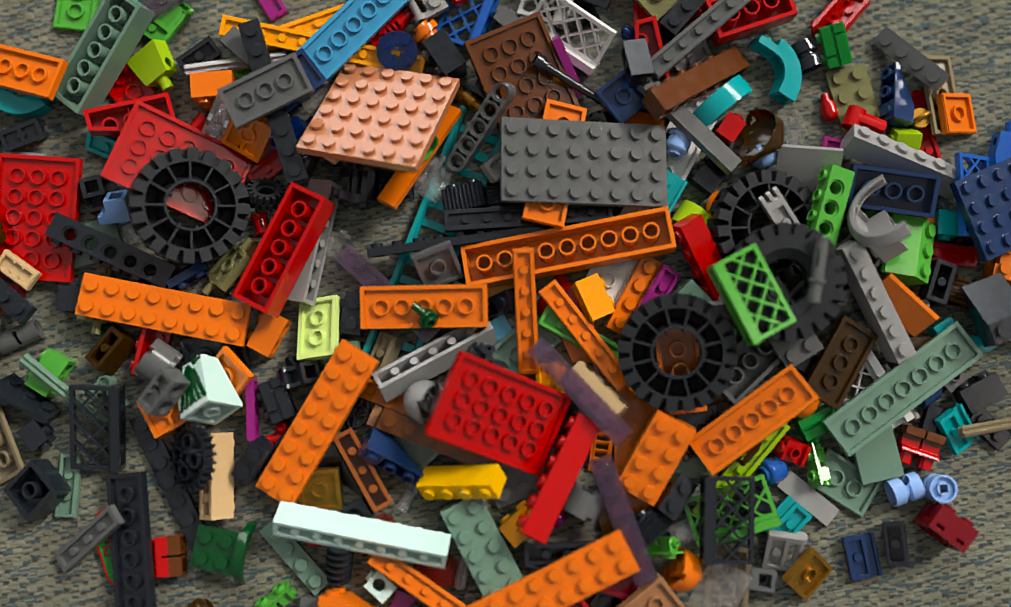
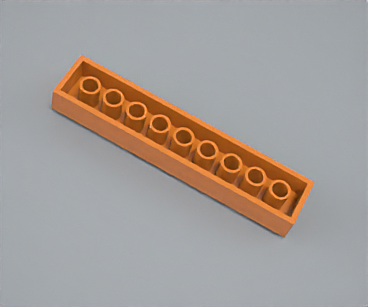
M668 206L564 226L563 229L552 228L460 246L466 284H488V288L514 283L512 248H534L535 279L676 253L677 248Z

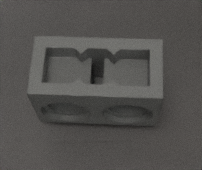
M160 368L137 399V402L148 415L167 416L191 383L179 369Z

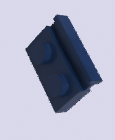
M873 532L841 537L851 581L883 575Z

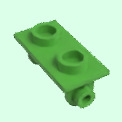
M812 442L808 444L812 449L806 461L807 479L810 482L811 489L821 485L822 487L830 486V481L832 480L828 466H820V463L827 462L824 447H821L820 443L814 444Z
M675 536L660 537V545L659 539H657L641 554L645 555V559L658 558V555H663V559H675L676 554H683L684 551H678L680 541Z
M286 579L283 583H277L268 595L261 596L256 601L254 607H279L277 605L278 602L285 607L296 598L295 595L298 592L294 587L290 588L289 579Z

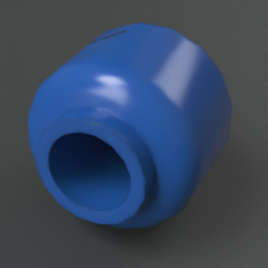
M770 455L765 457L756 468L755 474L763 473L767 485H775L787 477V464L776 455Z

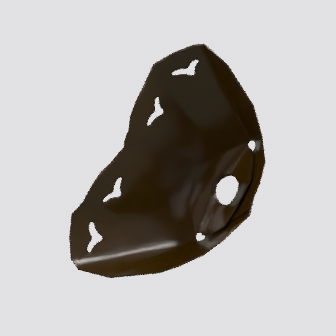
M754 109L749 111L747 115L746 126L742 129V137L745 142L739 151L742 167L758 161L783 146L784 122L769 110ZM752 117H754L756 121L751 124ZM757 144H761L762 149L760 151L756 148Z

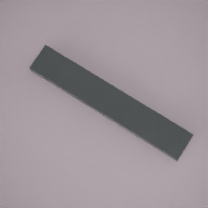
M718 0L651 57L655 71L654 77L659 80L752 0Z
M654 76L648 77L650 83L639 85L637 88L644 96L647 95L646 90L652 85L656 84L659 86L661 84ZM683 106L666 116L727 175L742 161L687 107Z

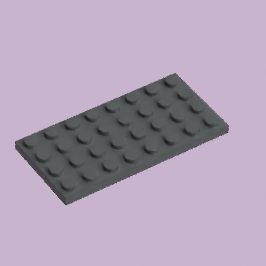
M501 117L500 202L636 208L668 206L666 126Z

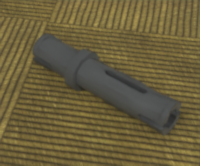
M816 236L811 276L808 277L807 281L809 282L807 298L809 303L821 304L823 285L826 284V279L824 278L830 240L826 236Z

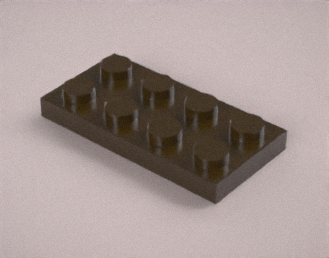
M840 315L824 345V349L821 350L805 379L819 397V400L834 410L840 409L878 339L877 335L845 315Z

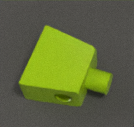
M152 39L127 61L128 66L147 87L160 86L164 93L174 88L169 78L177 73V67L164 40Z

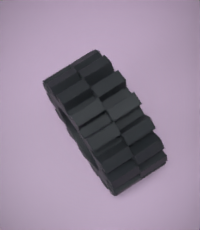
M263 177V180L256 178V181L252 180L251 184L249 183L247 187L249 194L247 203L250 204V208H255L257 212L262 210V213H266V210H269V213H272L273 209L276 211L285 195L284 184L280 183L279 180L274 181V178H270V180H267V177Z

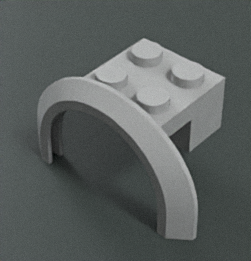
M881 174L863 186L855 195L848 210L847 223L852 236L864 245L865 248L869 247L875 258L880 257L886 263L908 250L904 239L911 236L912 233L904 221L896 225L895 221L885 210L870 219L860 210V207L869 195L887 184L884 176Z

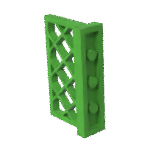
M756 243L706 268L747 346L756 345L762 342L763 339L797 321ZM752 250L756 257L754 265L743 262L746 252ZM729 261L737 263L735 275L728 273L724 264ZM742 265L752 268L750 280L739 277ZM757 270L764 272L766 276L764 284L754 282ZM738 280L749 283L746 294H741L737 291ZM752 285L763 288L760 299L750 296ZM767 290L775 293L776 300L774 304L764 301ZM748 300L759 303L756 314L750 313L746 308ZM763 305L773 307L770 319L760 316ZM777 310L784 311L789 320L783 323L775 321ZM759 319L769 322L767 332L760 334L757 328Z
M763 473L754 476L755 481L761 480L763 485L760 495L755 494V497L758 498L755 503V514L758 516H755L754 534L782 525ZM741 481L735 487L744 491L742 496L749 490V481ZM725 485L716 488V491L722 495L721 492L726 491L730 486ZM700 494L691 496L687 503L693 501L700 503ZM728 495L724 498L725 500L727 499L733 503L737 502L736 500L728 497ZM761 500L769 503L771 512L762 514L756 511ZM723 501L721 502L719 508H716V513L718 515L720 513L723 515L726 513L721 510L724 505ZM741 503L735 510L738 512L740 506L747 510L749 507ZM686 504L684 509L699 550V535L695 527L700 519V512L698 515L691 512ZM734 512L728 516L730 518L728 525L731 528L736 524H732L733 520L737 522L740 520L735 517L736 514ZM692 516L696 517L695 522H693ZM743 523L735 533L740 538H743L748 534V527ZM718 526L716 535L721 539L729 529L726 526ZM731 534L724 543L736 540L737 538L734 534Z

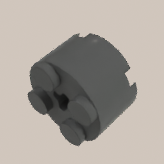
M159 338L151 345L152 349L144 354L133 372L134 375L147 383L151 382L160 368L173 369L183 357L178 350Z
M575 481L564 503V510L584 521L589 522L592 519L590 524L596 526L607 503L604 501L606 497L593 490L591 494L586 492L587 487Z

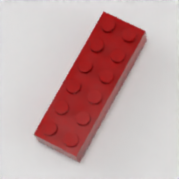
M291 182L232 296L265 314L278 318L336 205L325 197Z
M581 413L571 415L570 418L567 417L562 427L565 431L563 435L557 437L553 445L555 452L548 456L544 465L546 470L544 474L538 476L534 486L537 489L533 495H529L525 503L527 510L525 514H520L515 526L518 528L516 532L538 543H546L602 426L601 423Z

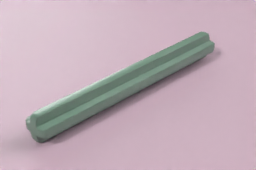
M25 354L19 360V364L69 403V387L29 354ZM76 393V398L83 403L85 400ZM88 402L84 405L92 414L97 411ZM81 409L79 410L87 419L89 418ZM100 412L95 416L103 425L108 421Z

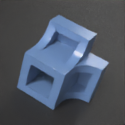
M129 190L107 192L103 200L104 208L101 209L97 217L100 225L126 224L131 221L128 212Z

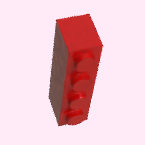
M691 213L672 225L675 240L680 243L683 249L682 255L689 262L692 268L690 270L691 274L698 281L700 288L712 300H717L720 294L706 268L723 259L702 214Z

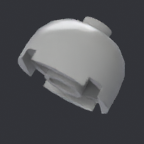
M420 380L413 383L404 393V408L409 417L422 424L428 423L443 387L438 383L428 380Z

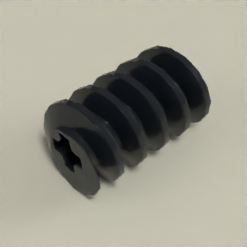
M327 546L326 568L324 571L327 582L333 586L345 585L351 580L354 551Z

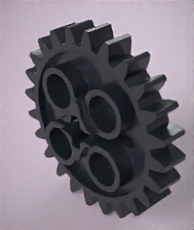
M186 422V424H182L181 428L176 429L177 434L173 435L175 442L170 443L173 447V450H169V453L172 454V458L169 461L173 464L170 470H174L172 478H177L175 484H180L179 489H184V492L189 493L204 490V487L209 486L208 481L212 480L211 473H215L213 465L217 464L213 460V457L217 455L216 452H213V448L216 445L211 443L213 436H209L210 430L205 429L206 425H201L200 422Z

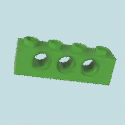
M832 164L822 167L818 173L817 188L813 192L812 206L807 214V228L819 231V226H821V233L829 237L836 246L855 172Z

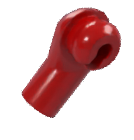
M280 422L276 425L277 429L274 435L265 437L276 443L289 429L285 422Z

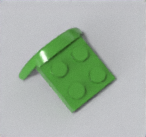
M148 0L144 6L153 11L155 15L144 35L150 40H164L168 45L186 21L195 14V11L182 0Z

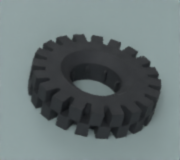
M180 147L170 149L167 153H160L153 157L139 171L130 189L128 212L135 234L140 237L141 242L148 249L150 248L155 252V255L171 260L174 263L201 264L220 257L228 252L231 247L235 246L248 224L247 216L250 214V204L247 203V198L249 194L246 186L243 187L241 183L243 179L238 171L234 172L230 168L231 164L224 158L222 160L217 158L215 153L208 150L205 152L199 151V148L187 147L181 150ZM186 184L197 185L200 190L204 189L211 198L209 202L213 204L212 215L207 217L210 220L202 227L198 228V225H195L193 229L180 226V222L176 224L169 216L170 209L167 210L166 206L167 197L172 196V193H170L172 189L179 185L185 187Z
M771 169L741 175V177L727 183L728 187L722 188L716 195L719 200L712 202L709 212L714 214L713 218L707 219V227L709 230H713L712 238L722 259L733 254L737 244L750 234L751 217L755 211L760 210L759 207L761 206L757 198L762 196L767 202L764 193L767 191L775 197L771 191V188L774 186L779 189L799 223L807 225V214L813 202L808 199L813 195L807 186L799 187L801 180L795 176L786 177L787 172L779 170L771 172ZM778 259V263L773 264L772 262L768 265L773 277L778 276L782 282L796 278L795 274L803 273L795 263L790 264V261L786 259ZM762 275V284L765 283V275Z
M789 222L768 225L747 235L734 248L733 254L756 243L767 266L772 262L773 264L778 263V259H786L790 261V264L795 263L803 272L801 274L805 278V287L801 290L803 293L797 301L789 302V307L797 321L767 337L770 340L797 341V339H806L814 336L815 332L822 331L830 325L828 321L831 318H836L841 310L838 307L839 303L845 301L847 291L843 290V285L848 284L847 273L842 272V266L845 263L841 255H836L834 250L837 247L829 240L824 278L826 279V284L823 285L821 304L807 302L809 282L807 281L808 277L811 276L816 236H824V234L816 229H808L807 225L799 223L789 224ZM752 250L746 252L743 262L754 265L756 257ZM729 261L726 263L728 265L727 272L735 275L738 264ZM742 265L739 277L750 280L752 268ZM757 270L754 282L762 284L764 272ZM738 280L737 291L741 294H746L749 283ZM752 285L750 296L760 299L763 289ZM765 296L764 301L772 304L775 303V301L772 302ZM748 300L746 308L750 313L756 314L759 303ZM763 305L760 316L770 319L773 307ZM777 310L775 321L783 323L789 320L784 311ZM759 319L757 328L760 334L767 332L769 322Z
M668 293L643 303L630 315L621 331L618 343V362L628 387L630 386L634 394L641 400H645L648 402V405L657 409L660 407L670 412H677V410L687 412L695 410L696 407L701 405L702 407L712 402L713 398L719 397L724 392L725 386L728 382H731L735 373L734 368L738 360L736 346L738 345L728 319L714 305L690 294ZM672 329H682L681 332L683 333L684 330L689 331L697 338L695 342L700 344L701 355L700 357L697 356L699 362L691 371L688 369L686 374L673 375L671 371L668 374L658 367L659 361L655 362L653 349L657 348L655 342L663 333L667 335L666 331Z

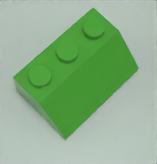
M889 213L896 225L904 221L912 235L904 239L908 250L886 263L882 262L881 272L886 275L892 273L905 286L928 284L929 275L931 274L930 265L936 225L923 217Z

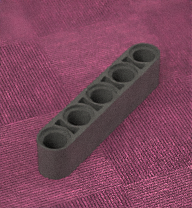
M501 82L492 87L448 156L447 165L452 171H460L470 166L515 97L516 89L512 83ZM502 87H505L507 90L505 98L500 94ZM491 104L494 105L496 109L494 115H492L489 112V106ZM479 122H482L484 125L483 132H480L478 129ZM468 139L473 142L472 149L467 146ZM457 156L462 159L461 166L456 162Z

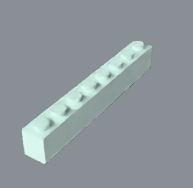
M284 501L280 502L273 520V535L443 569L445 568L451 534L440 531L436 532L420 527L415 528L399 523H390L379 519H370Z

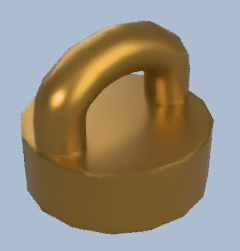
M925 108L915 109L914 124L910 126L915 129L925 128L930 124L929 115H931V111Z

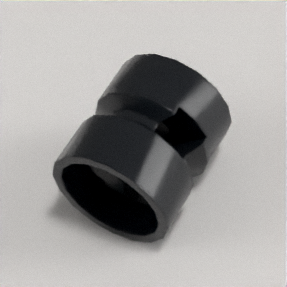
M813 37L805 38L791 45L799 59L802 75L815 71L824 65L820 53L815 52L817 46Z

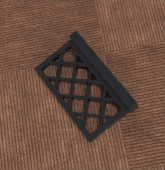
M125 384L69 385L70 469H96L120 472L126 467ZM76 390H83L89 397L81 403L76 398ZM99 391H108V400L104 404L95 396ZM90 399L100 407L94 414L84 406ZM80 409L89 417L83 424L76 419V413ZM101 410L108 415V421L104 425L95 417ZM90 420L100 427L94 435L85 427ZM80 430L89 437L83 445L76 439V434ZM102 430L109 438L105 445L96 438ZM91 440L100 448L95 455L85 448ZM82 451L90 460L86 463H77V454ZM103 451L109 457V464H102L96 456Z
M700 475L699 562L704 566H713V564L754 565L755 477ZM716 481H725L730 487L720 495L716 491ZM741 481H749V490L742 496L735 487ZM732 490L740 497L733 506L724 499ZM721 501L730 508L722 517L716 513V506ZM744 501L749 506V509L741 517L735 509ZM734 512L740 520L731 528L724 520ZM723 523L729 531L720 539L716 535V528ZM744 523L748 527V534L741 539L735 531ZM731 534H734L740 542L730 550L724 541ZM722 544L729 553L723 559H716L715 550ZM744 545L748 549V559H739L734 553Z

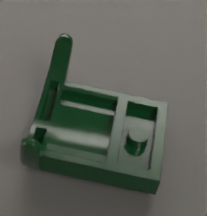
M250 521L243 531L203 523L199 524L190 567L233 576L236 583L244 584L245 558L251 536L257 526V521Z

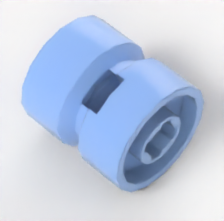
M915 472L904 474L900 479L895 477L884 481L886 495L894 507L907 504L908 500L913 502L925 497V488L920 477Z
M929 473L921 478L925 488L924 498L928 500L947 503L952 501L958 493L955 480L948 475Z

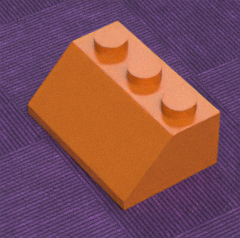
M892 273L880 277L909 337H915L939 318L936 313Z

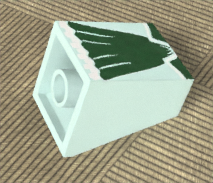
M200 354L179 369L191 383L178 400L181 420L216 425L243 407L242 401L217 358Z

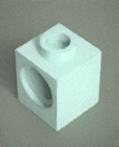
M374 569L365 577L367 583L364 587L382 604L398 587L396 583ZM375 580H384L385 588H377Z

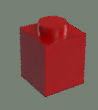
M729 112L714 134L727 147H730L746 125V122L743 121L739 114Z

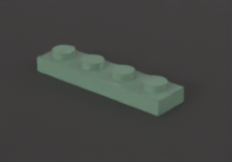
M273 520L259 531L314 596L329 584L323 569L296 539L273 535Z

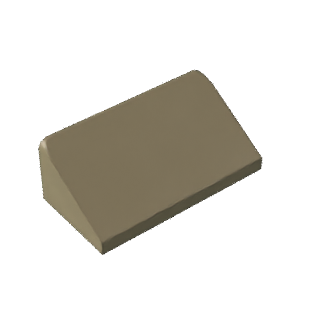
M380 331L370 355L380 361L375 371L397 360L404 342L403 340Z

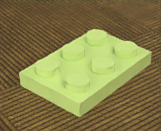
M338 295L316 298L315 306L299 304L296 359L299 362L331 358L339 345L340 297Z

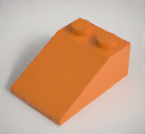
M334 586L333 589L326 590L318 599V607H376L353 591H346V587Z

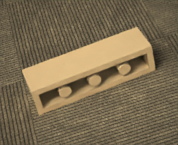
M233 432L209 433V436H213L211 443L216 445L213 448V452H216L217 455L213 457V460L217 464L213 465L215 473H211L212 480L208 481L209 486L199 491V520L234 518L235 483L234 477L231 475L235 466Z

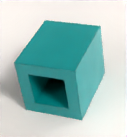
M942 209L935 211L934 225H936V235L934 237L937 238V241L949 242L950 239L957 237V211Z

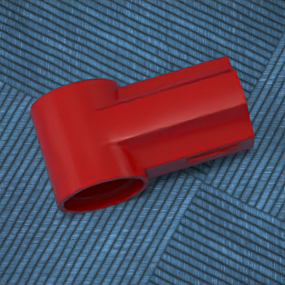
M849 105L841 127L849 131L855 123L859 126H865L878 134H883L887 121L866 113L867 111L860 106Z

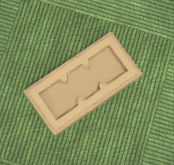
M5 249L0 256V272L26 291H30L42 273L8 249Z

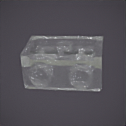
M444 155L431 158L427 164L428 169L416 180L417 185L414 188L432 204H436L441 197V189H446V186L449 185L457 171H452L448 167L447 157Z

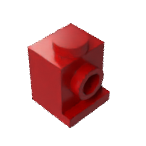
M784 435L775 445L772 453L781 460L804 467L812 447L802 440Z

